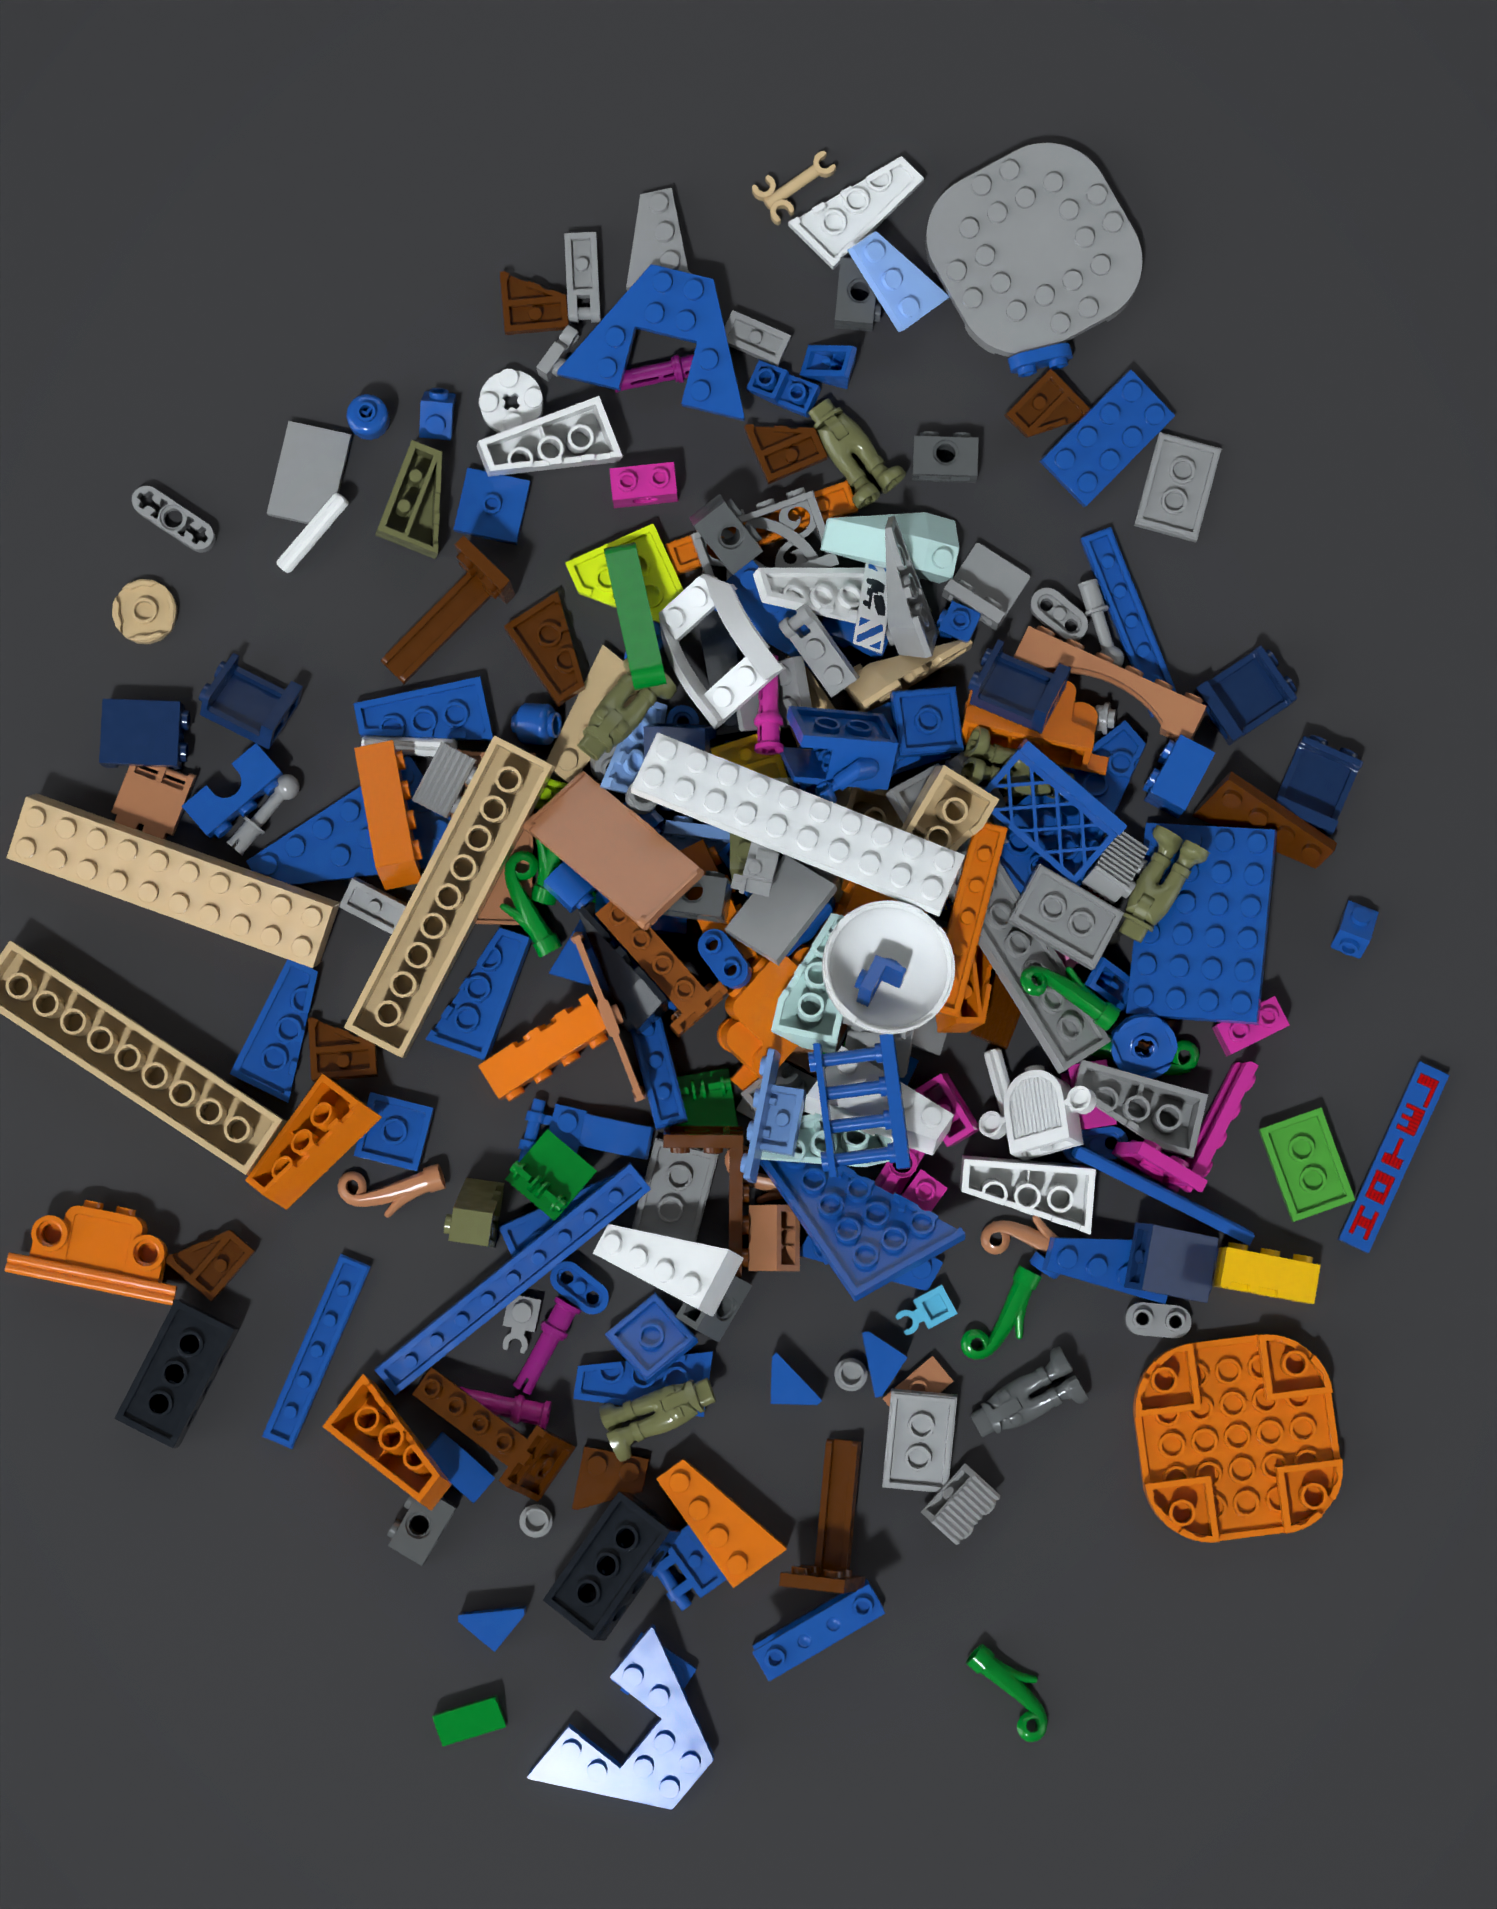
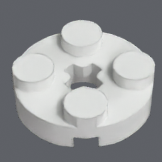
M507 368L486 381L480 392L479 406L486 424L497 433L541 418L543 414V396L538 383L530 375ZM507 396H517V403L520 406L517 409L511 407L509 410H506L504 408L506 405L504 399Z

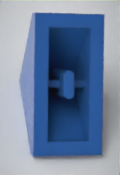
M808 345L800 376L848 389L856 361L857 348L843 345Z
M1101 957L1095 969L1089 971L1083 983L1103 1001H1109L1121 1009L1122 1012H1126L1130 976L1106 958Z
M861 1332L874 1397H881L908 1357L871 1332Z
M776 1352L772 1356L771 1404L818 1405L822 1399Z
M526 1606L460 1612L458 1614V1622L495 1652L527 1613Z

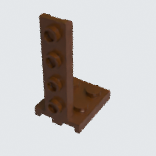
M464 535L454 545L458 552L456 556L459 561L458 564L467 573L381 659V663L403 684L491 597L494 599L499 597L505 604H508L515 596L511 581Z
M675 1125L664 1128L663 1148H670L671 1153H690V1148H703L704 1153L719 1154L723 1153V1148H729V1250L744 1258L735 1274L737 1277H742V1267H748V1248H742V1235H749V1215H742L743 1202H749V1183H743V1173L740 1171L742 1156L744 1153H748V1150H743V1126Z
M432 1367L412 1394L508 1466L498 1481L509 1489L539 1502L576 1448L567 1440L538 1425L527 1438Z
M831 1438L826 1440L815 1565L800 1564V1566H792L791 1571L781 1572L779 1586L843 1594L855 1592L865 1586V1576L852 1575V1570L850 1569L861 1450L860 1441Z

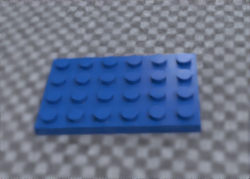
M1146 823L1144 845L1149 849L1144 859L1148 861L1147 865L1151 861L1153 853L1158 852V843L1152 835L1156 825L1172 831L1184 841L1189 840L1201 846L1210 854L1205 862L1195 864L1189 869L1191 871L1189 878L1186 879L1170 910L1154 926L1153 932L1148 931L1142 943L1134 940L1126 1014L1132 1016L1145 1013L1166 1019L1259 1025L1277 839L1276 830ZM1180 849L1171 859V863L1165 870L1159 885L1163 884L1173 864L1177 862L1180 856Z

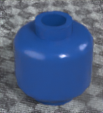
M364 394L357 396L347 408L346 417L349 427L356 436L362 439L372 440L379 438L389 427L390 416L384 402L375 395Z
M524 703L518 709L517 714H514L511 719L512 732L516 733L518 740L524 745H550L555 738H558L561 732V716L550 704Z

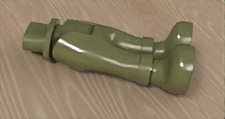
M829 398L808 412L815 422L813 428L818 432L824 450L834 465L847 478L850 486L855 488L856 493L853 495L852 501L858 509H862L878 500L881 493L866 478V474L860 469L852 453L858 456L867 471L873 475L877 485L884 494L891 491L906 476L904 469L900 466H893L891 468L884 466L885 461L878 455L871 440L861 427L843 413L840 407L836 408Z
M626 658L623 665L627 674H624L619 679L618 684L606 694L594 710L588 727L583 730L584 737L577 744L579 749L592 759L598 761L605 752L610 753L613 747L624 741L640 724L649 708L656 703V697L668 700L673 698L677 692L676 685L666 673L667 684L641 689L635 699L627 707H624V703L635 692L628 659Z
M980 726L973 730L968 739L964 756L969 759L964 762L961 770V776L976 785L981 781L988 784L1000 770L999 767L993 765L987 766L983 760L992 764L1004 765L1017 750L995 743L993 745L990 744L989 730ZM1019 759L1012 767L1014 772L1010 771L1011 783L1030 781L1029 767ZM1064 771V772H1066L1071 778L1074 779V774H1073V773ZM1034 772V781L1043 780ZM1006 775L998 784L1007 783ZM1049 784L1034 785L1035 796L1054 798V788ZM1030 786L1011 787V791L1031 795Z
M1156 825L1152 833L1153 838L1158 843V852L1153 853L1151 861L1137 879L1136 886L1131 892L1126 906V912L1129 914L1124 912L1122 917L1125 920L1119 929V932L1139 943H1142L1148 931L1153 932L1154 926L1170 910L1186 879L1191 874L1189 869L1195 864L1205 862L1210 854L1201 846L1189 840L1184 841L1177 834L1160 825ZM1180 849V856L1177 862L1173 864L1163 884L1159 885L1165 870L1171 863V859Z
M708 1378L696 1383L691 1379L686 1383L669 1385L636 1399L628 1400L623 1403V1406L606 1403L599 1407V1412L604 1427L609 1431L606 1435L612 1450L618 1460L623 1462L630 1459L632 1455L631 1444L634 1441L640 1442L647 1437L671 1431L685 1424L698 1415L697 1411L702 1413L705 1411V1406L715 1403L716 1397ZM655 1412L643 1420L630 1423L629 1426L622 1427L623 1423L628 1420L633 1421L640 1416Z

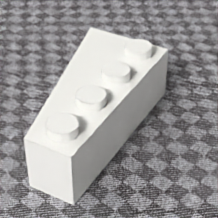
M599 396L479 440L476 446L488 477L620 462L623 457Z
M841 1046V1048L838 1050V1052H840V1051H848V1049H846L845 1047ZM868 1061L828 1066L825 1069L827 1087L879 1080V1077L885 1076L884 1071ZM818 1081L815 1082L805 1099L803 1112L815 1115V1113L822 1115ZM901 1082L909 1148L933 1155L950 1131L954 1114ZM881 1093L829 1100L831 1120L883 1114V1110L889 1109L887 1096L881 1097ZM885 1127L862 1130V1132L873 1136L875 1133L885 1136L893 1142L892 1129L885 1130Z
M962 1155L961 1192L1091 1235L1095 1168L1084 1164Z
M611 1224L607 1225L593 1254L712 1317L744 1259L729 1249Z

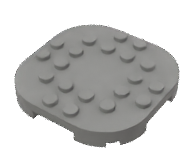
M1037 143L1022 147L958 181L948 188L935 203L926 230L925 245L929 265L933 273L936 272L965 323V330L986 351L1006 357L1050 345L1065 343L1104 321L1109 322L1128 305L1136 291L1141 276L1143 261L1139 239L1104 176L1087 156L1061 144Z

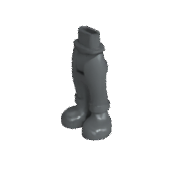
M1060 1345L1050 1351V1362L1045 1368L1040 1366L1035 1371L1020 1376L1004 1385L988 1399L987 1404L985 1402L981 1403L982 1408L970 1414L982 1438L994 1431L999 1434L1001 1429L1003 1431L1023 1426L1041 1417L1052 1408L1063 1404V1400H1073L1078 1404H1083L1089 1400L1076 1375L1069 1377L1056 1387L1053 1386L1047 1389L1042 1394L1029 1398L1030 1394L1043 1386L1051 1384V1381L1073 1372Z

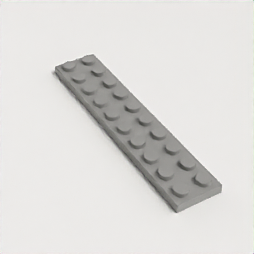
M939 763L892 788L885 794L903 824L935 766H940ZM969 839L956 852L966 855ZM999 861L978 945L1055 1069L1060 1074L1102 1048L1111 1040L1105 1030L1093 1023V1018L1048 985L1046 991L1040 996L1029 995L1023 990L1020 976L1023 970L1030 966L1045 967L1066 978L1068 976L1065 973L1066 967L1052 947L1007 922L1021 895ZM962 866L949 893V898L952 901V903L954 901ZM1032 978V982L1038 986L1036 979Z

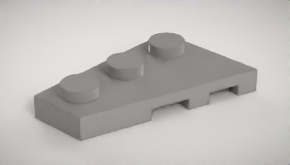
M672 188L640 194L626 285L627 291L651 264L689 273Z

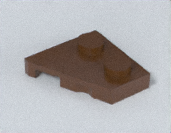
M500 272L505 335L564 330L569 325L565 294L544 289L539 284L531 281L526 282L510 276L508 272Z
M1049 369L1004 416L1026 438L1077 422L1090 408L1052 369Z
M754 424L744 426L745 433L768 485L827 460L826 452L815 428L799 427L794 429L775 425L774 427L754 426Z
M308 1018L311 1080L313 1082H316L322 1074L331 1080L378 1077L376 1044L362 1037L352 1035L338 1027L335 1028L322 1023L318 1019Z
M228 1230L211 1239L167 1256L165 1262L207 1299L214 1301L256 1251L232 1230Z
M584 1446L572 1509L579 1510L611 1501L619 1491L632 1494L643 1492L649 1458L631 1455L630 1459L620 1462L613 1451Z

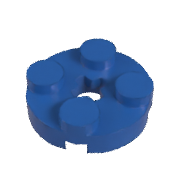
M1145 1013L1132 1015L1114 1028L1111 1034L1110 1050L1113 1060L1120 1070L1154 1079L1164 1074L1172 1065L1171 1062L1177 1052V1040L1169 1024L1159 1016ZM1142 1039L1152 1041L1153 1044L1148 1047L1149 1052L1147 1054H1143L1141 1050L1135 1051L1138 1041Z

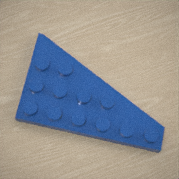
M1124 720L1093 745L1091 754L1109 757L1106 775L1064 767L1063 771L1073 773L1074 780L1115 814L1145 750L1146 743ZM1028 795L1017 805L1032 804L1031 795ZM1035 796L1036 804L1055 802L1054 798ZM1059 796V802L1068 801L1064 797ZM1074 805L1059 806L1061 825L1080 824L1079 810ZM1055 807L1036 808L1037 827L1056 826ZM1032 809L1013 810L1014 824L1018 828L1033 827ZM1009 811L1004 814V816L1007 817L1008 819H1009ZM1083 814L1084 823H1093ZM1099 827L1084 828L1085 846L1099 845L1106 833ZM1008 828L1006 836L1009 842L1003 845L999 861L1020 895L1038 864L1066 878ZM1080 828L1061 830L1062 848L1081 847ZM1057 830L1038 831L1039 846L1044 850L1058 849ZM1025 832L1034 841V832ZM1094 850L1086 851V859ZM1082 851L1063 853V865L1072 874L1082 865ZM1058 853L1050 854L1059 862ZM1087 871L1076 883L1079 887L1082 886V881Z
M410 755L404 757L406 769L401 770L403 780H408L411 797L413 798L423 775ZM361 786L248 859L246 862L251 870L293 886L378 875L375 868ZM409 799L407 800L408 808L414 811L417 829L413 830L414 838L419 840L423 859L419 860L420 868L425 870L451 817L449 819Z
M760 1160V1165L855 1302L965 1240V1232L962 1228L956 1229L940 1220L938 1215L922 1210L916 1203L897 1193L891 1194L876 1186L875 1181L857 1175L854 1170L847 1166L838 1167L839 1177L830 1178L829 1171L823 1172L822 1164Z

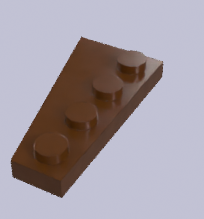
M1232 771L1207 795L1193 813L1194 817L1217 827L1276 830L1275 852L1315 869L1335 851L1337 842Z

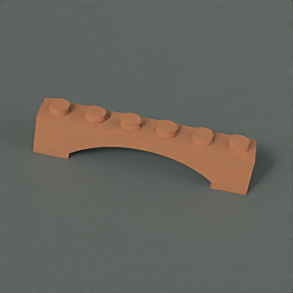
M1028 626L1014 658L1053 674L1058 664L1061 663L1071 668L1070 674L1090 676L1113 684L1135 697L1154 715L1161 725V735L1176 741L1181 734L1193 741L1207 708L1206 705L1202 704L1203 700L1200 697L1185 692L1183 696L1172 691L1173 686L1163 680L1156 679L1155 682L1143 678L1144 673L1131 666H1126L1125 669L1113 664L1114 660L1103 653L1090 654L1084 651L1085 647L1074 640L1067 639L1066 642L1054 637L1055 633L1043 626H1038L1037 629Z

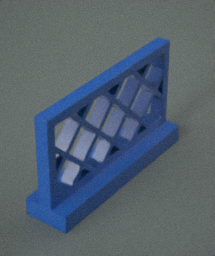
M1026 738L984 788L985 791L990 793L994 788L1007 787L1008 806L995 807L991 814L1074 884L1078 882L1117 835L1120 836L1127 827L1122 820ZM1020 759L1029 767L1030 781L1011 783L1010 769ZM1034 772L1043 780L1034 781ZM1006 775L1007 783L998 784ZM1049 784L1053 787L1055 802L1036 804L1034 785ZM1030 786L1032 804L1013 806L1011 787ZM1058 793H1060L1068 801L1059 802ZM1074 805L1079 810L1080 824L1061 825L1059 806ZM1055 807L1056 826L1037 827L1036 808ZM1032 809L1033 827L1018 828L1014 824L1013 810ZM999 811H1009V819ZM1083 814L1093 823H1084ZM1099 827L1107 836L1099 845L1085 846L1084 828ZM1080 828L1081 847L1062 848L1061 830ZM1057 830L1058 849L1044 850L1039 846L1038 831ZM1025 832H1034V841ZM1094 850L1086 859V851ZM1082 851V865L1072 874L1063 865V853ZM1058 853L1059 862L1050 854Z

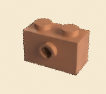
M749 1205V1271H800V1221L789 1205Z

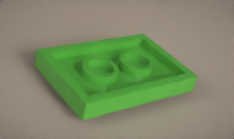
M1322 1108L1258 1129L1291 1222L1355 1201Z

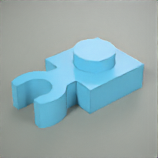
M939 1285L913 1300L917 1309L913 1311L902 1310L895 1317L897 1320L904 1316H909L912 1319V1326L903 1331L905 1335H910L918 1329L919 1323L923 1321L927 1328L930 1329L958 1313L944 1287Z

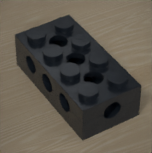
M175 1299L114 1419L173 1449L180 1447L239 1328L182 1299ZM190 1335H195L199 1340V1348L195 1353H191L186 1348V1340ZM176 1364L180 1365L184 1370V1377L179 1383L175 1382L171 1377V1369ZM160 1394L165 1395L169 1401L168 1409L165 1412L159 1411L156 1407V1398Z
M619 1491L546 1594L543 1601L593 1641H605L678 1538L681 1531L632 1493ZM632 1531L635 1535V1541L630 1547L627 1538ZM613 1558L616 1563L615 1571L611 1574L608 1566L610 1560ZM592 1586L596 1588L597 1592L596 1598L593 1601L590 1598Z

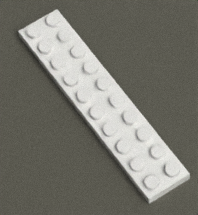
M658 732L631 786L632 794L901 902L911 904L936 916H940L965 858V855Z

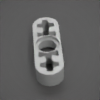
M141 486L133 493L132 505L141 516L196 552L203 553L212 549L216 542V535L208 523L151 486ZM152 494V500L161 507L159 514L148 505L142 509L141 497L148 498ZM179 511L182 513L183 520L178 527L171 528L166 525L165 517L169 512ZM190 520L194 521L190 526L195 531L201 533L204 529L206 530L205 535L208 539L205 543L199 541L195 544L196 539L194 536L186 531Z

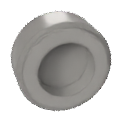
M631 784L625 794V802L628 808L637 814L652 812L657 803L632 794Z

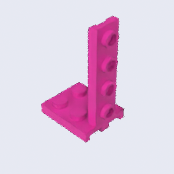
M1252 1061L1245 1063L1235 1062L1232 1064L1200 1128L1193 1158L1185 1157L1183 1160L1173 1155L1168 1157L1161 1153V1146L1147 1139H1144L1143 1142L1136 1140L1117 1142L1112 1154L1174 1192H1178L1180 1188L1185 1192H1192L1193 1189L1203 1192L1208 1182L1204 1177L1208 1175L1213 1166V1161L1211 1160L1216 1150L1224 1144L1227 1138L1226 1130L1230 1122L1238 1116L1242 1107L1240 1102L1245 1092L1249 1091L1255 1083L1256 1075L1254 1074L1259 1065Z

